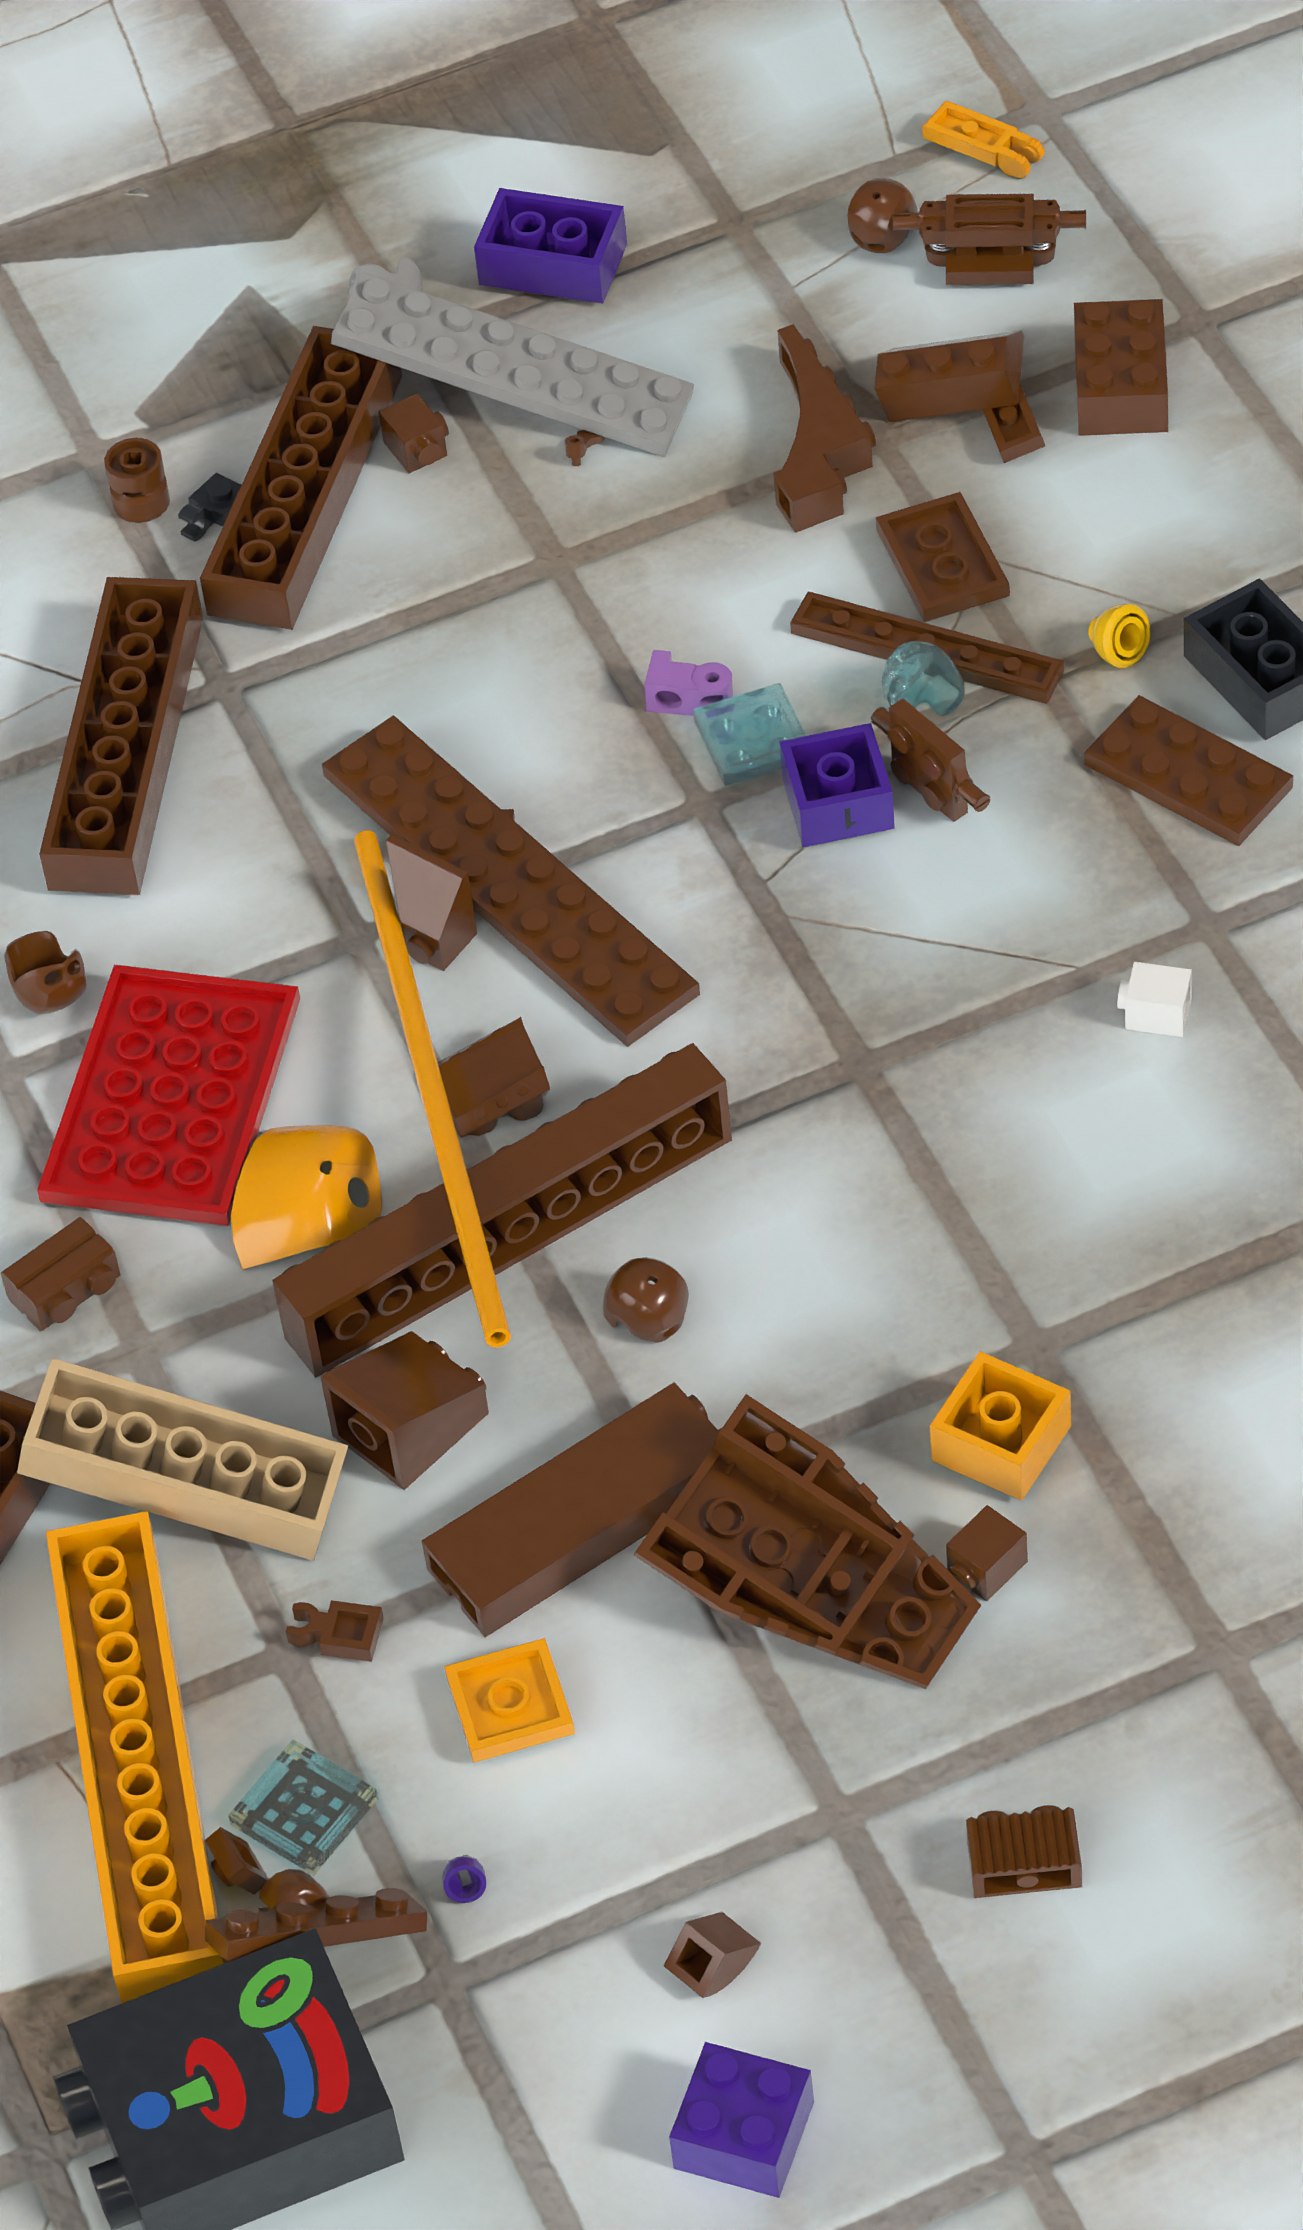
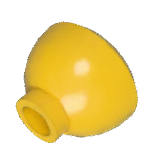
M1119 604L1108 608L1095 617L1089 625L1088 635L1098 655L1104 661L1117 668H1128L1136 664L1146 652L1150 640V622L1145 611L1139 606Z

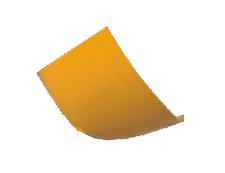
M305 1125L270 1128L254 1141L243 1164L231 1211L233 1243L242 1270L343 1240L365 1228L372 1220L380 1216L382 1199L379 1173L374 1148L367 1136L356 1129L345 1126ZM324 1161L332 1162V1169L328 1175L320 1171V1165ZM352 1178H359L367 1188L369 1199L364 1208L355 1206L349 1197L348 1184Z

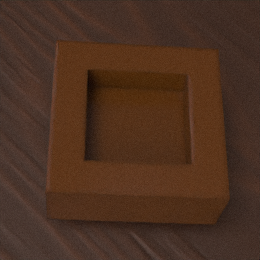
M222 1827L218 1828L204 1840L215 1858L211 1861V1867L224 1884L229 1887L235 1884L254 1895L262 1889L269 1878L247 1841Z

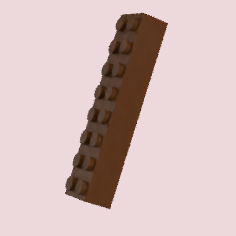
M319 326L312 327L200 576L207 616L293 630L381 427L379 410L390 406L401 381V367L331 344L334 329Z
M106 578L39 853L48 891L140 895L203 622L196 580Z

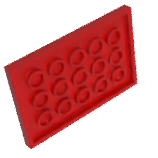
M114 964L37 1189L40 1202L229 1226L236 1186L243 1164L257 1138L299 1005L300 994L298 986Z

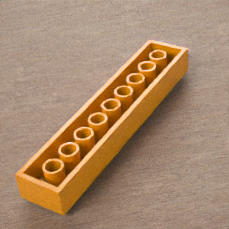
M148 1511L46 1531L111 1964L121 2004L226 1963V1960L205 1941L206 1920L217 1919L218 1912L207 1846L204 1841L205 1834L157 1546Z

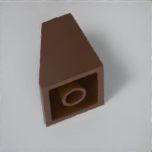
M413 1331L335 1367L321 1377L332 1436L342 1444L348 1445L351 1451L403 1490L408 1488L489 1414L485 1392L486 1384L481 1376L469 1367L463 1369L449 1358L446 1351L434 1341L426 1342Z

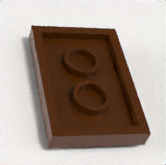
M961 492L876 517V530L924 622L1010 596L1009 582Z

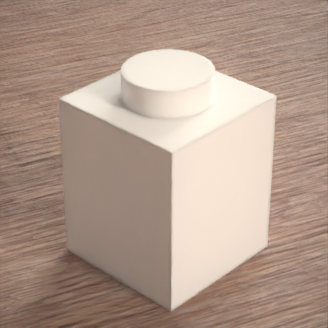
M1134 961L1130 980H1121L1118 993L1117 1007L1118 1009H1125V1029L1183 1037L1192 1001V969Z

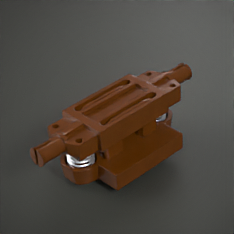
M1034 194L946 195V201H924L919 212H893V231L919 230V234L925 244L927 260L935 266L946 267V285L1034 284V266L1045 265L1054 259L1056 237L1060 232V228L1086 229V210L1060 211V206L1056 200H1034Z

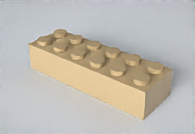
M52 1358L22 1443L17 1473L314 1561L348 1445Z

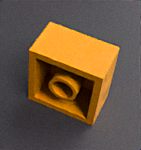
M980 1351L930 1424L932 1461L1022 1501L1071 1427L1070 1390Z

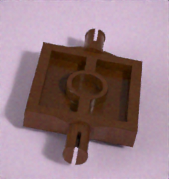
M903 698L890 706L889 712L885 707H879L873 712L871 723L888 735L887 737L891 741L892 761L890 766L893 774L901 783L909 784L919 792L930 808L935 811L940 810L953 822L968 813V804L977 812L987 808L991 800L989 798L991 797L977 787L969 777L966 768L965 750Z

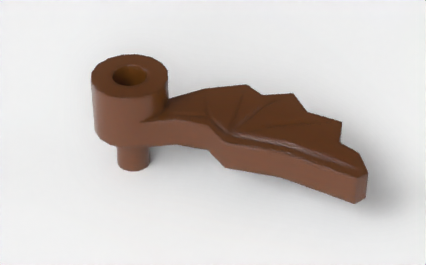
M586 430L577 431V435L569 436L565 439L566 456L572 459L573 466H580L581 458L585 456L587 448L601 443L607 437Z

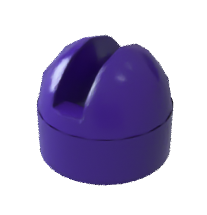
M469 1855L459 1856L448 1861L442 1875L446 1895L458 1903H469L480 1898L486 1889L485 1870L479 1861ZM467 1870L472 1883L463 1886L459 1871Z

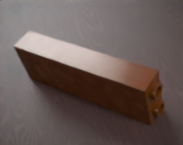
M673 1382L423 1539L422 1546L426 1568L449 1596L454 1595L461 1604V1610L480 1633L487 1637L646 1536L663 1512L667 1513L711 1451L722 1428L717 1430L708 1420L707 1412L696 1396H687Z

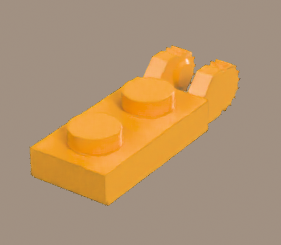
M947 100L922 126L924 139L995 167L998 165L1004 174L1019 179H1024L1031 171L1032 167L1029 162H1038L1045 155V147L1035 137L1031 138L1030 135L1018 131V128Z

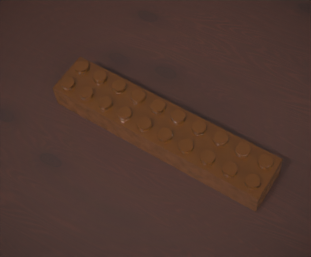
M694 1043L687 1045L677 1052L668 1053L654 1065L636 1075L624 1078L615 1087L595 1098L583 1101L576 1109L554 1121L542 1124L530 1135L512 1145L503 1146L494 1155L466 1169L495 1275L732 1141L726 1079ZM444 1183L428 1192L416 1195L404 1206L386 1216L372 1220L365 1228L343 1240L331 1243L324 1251L301 1264L290 1266L281 1275L272 1279L284 1339L315 1378L472 1289Z

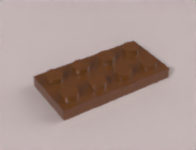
M1140 695L1084 752V765L1237 846L1244 842L1293 788L1292 774Z

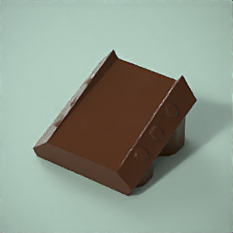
M521 1017L438 1062L453 1122L460 1139L467 1135L480 1136L491 1132L496 1127L498 1119L508 1114L510 1117L522 1121L537 1117L544 1106L543 1096L547 1095L550 1090L544 1066H542Z

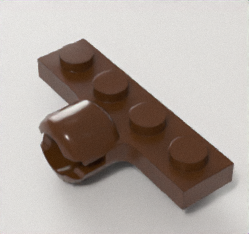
M287 1869L275 1873L260 1890L259 1899L268 1907L258 1908L257 1913L247 1910H235L227 1913L226 1917L206 1920L205 1941L226 1961H232L316 1928L324 1947L427 1931V1910L406 1891L396 1888L381 1889L376 1892V1895L359 1898L345 1895L329 1897L324 1887L311 1875L299 1869Z

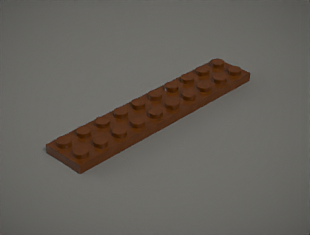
M394 715L322 763L323 776L389 835L392 834L468 872L474 911L625 1046L629 1047L700 995L699 982Z

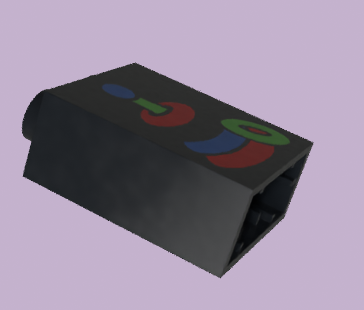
M316 1928L67 2025L79 2067L53 2076V2081L75 2139L104 2129L114 2158L91 2166L88 2170L111 2230H117L137 2221H140L143 2230H232L405 2160L393 2106Z

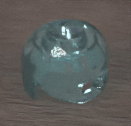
M912 641L900 645L889 656L882 673L883 694L890 706L902 698L915 709L920 703L927 702L938 715L945 716L953 712L964 698L965 683L958 668L947 653L931 643Z

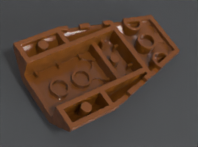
M745 1394L718 1433L711 1451L668 1512H663L635 1551L634 1556L721 1614L926 1689L980 1609L981 1604L934 1555L928 1556L913 1540L914 1534L901 1521L897 1523L877 1503L878 1497L864 1482L860 1485L844 1468L845 1462L833 1450Z

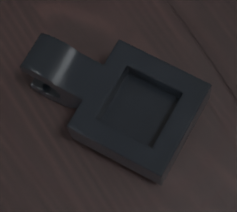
M217 472L188 498L189 504L185 505L178 513L179 519L188 522L180 531L181 535L196 542L204 536L209 527L214 523L223 527L241 488V484Z

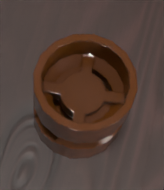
M137 437L115 443L104 457L114 511L120 518L135 523L149 522L160 517L167 510L170 503L161 450L154 442Z

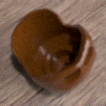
M874 178L862 184L852 196L847 212L848 227L853 241L864 250L873 253H888L899 247L907 238L910 230L893 231V212H918L912 193L903 184L892 179Z
M49 931L29 933L12 941L7 946L4 958L13 992L22 1005L35 1014H48L62 1010L79 999L86 990V975L80 952L74 949L69 956L64 955L53 933Z
M649 1257L631 1259L612 1274L606 1285L603 1299L604 1317L613 1328L620 1321L630 1333L639 1339L657 1343L665 1341L682 1326L688 1304V1287L679 1272L661 1260Z

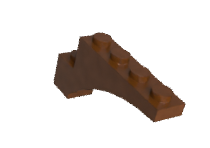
M794 324L777 330L779 359L791 380L797 396L800 417L796 437L782 470L773 474L776 505L794 532L797 533L844 514L843 495L847 493L844 478L873 467L872 447L876 446V439L867 421L861 422L856 415V409L851 397L847 393L842 395L838 389L830 367L827 365L823 367L819 362L812 341L809 338L803 339Z

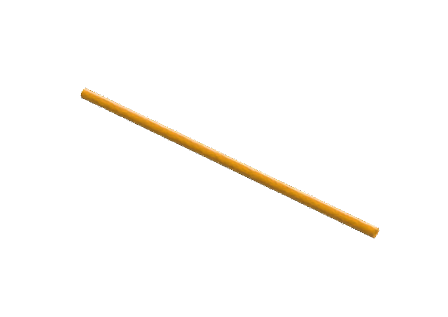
M364 830L355 836L354 844L485 1341L491 1347H502L511 1339L508 1322L378 839L373 831Z

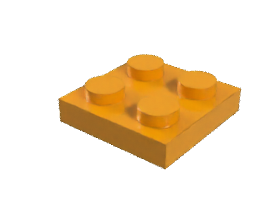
M545 1638L444 1666L446 1679L473 1763L575 1734L574 1723Z

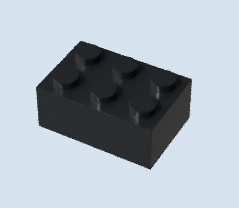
M1260 578L1184 618V657L1264 740L1303 721V621Z

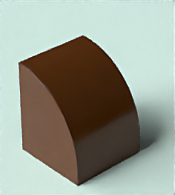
M715 1913L685 1922L664 1967L700 1997H709L728 1986L746 1968L758 1951L761 1942L725 1913Z

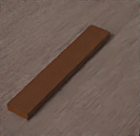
M810 591L805 595L790 622L791 634L1045 704L1049 702L1064 673V661Z

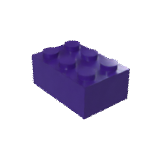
M499 188L474 245L479 285L603 304L627 247L624 206Z

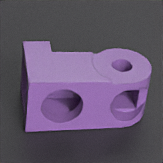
M653 650L645 680L646 712L700 717L722 716L733 705L732 673L728 667L717 662H709L700 666L691 663L673 662L670 651Z

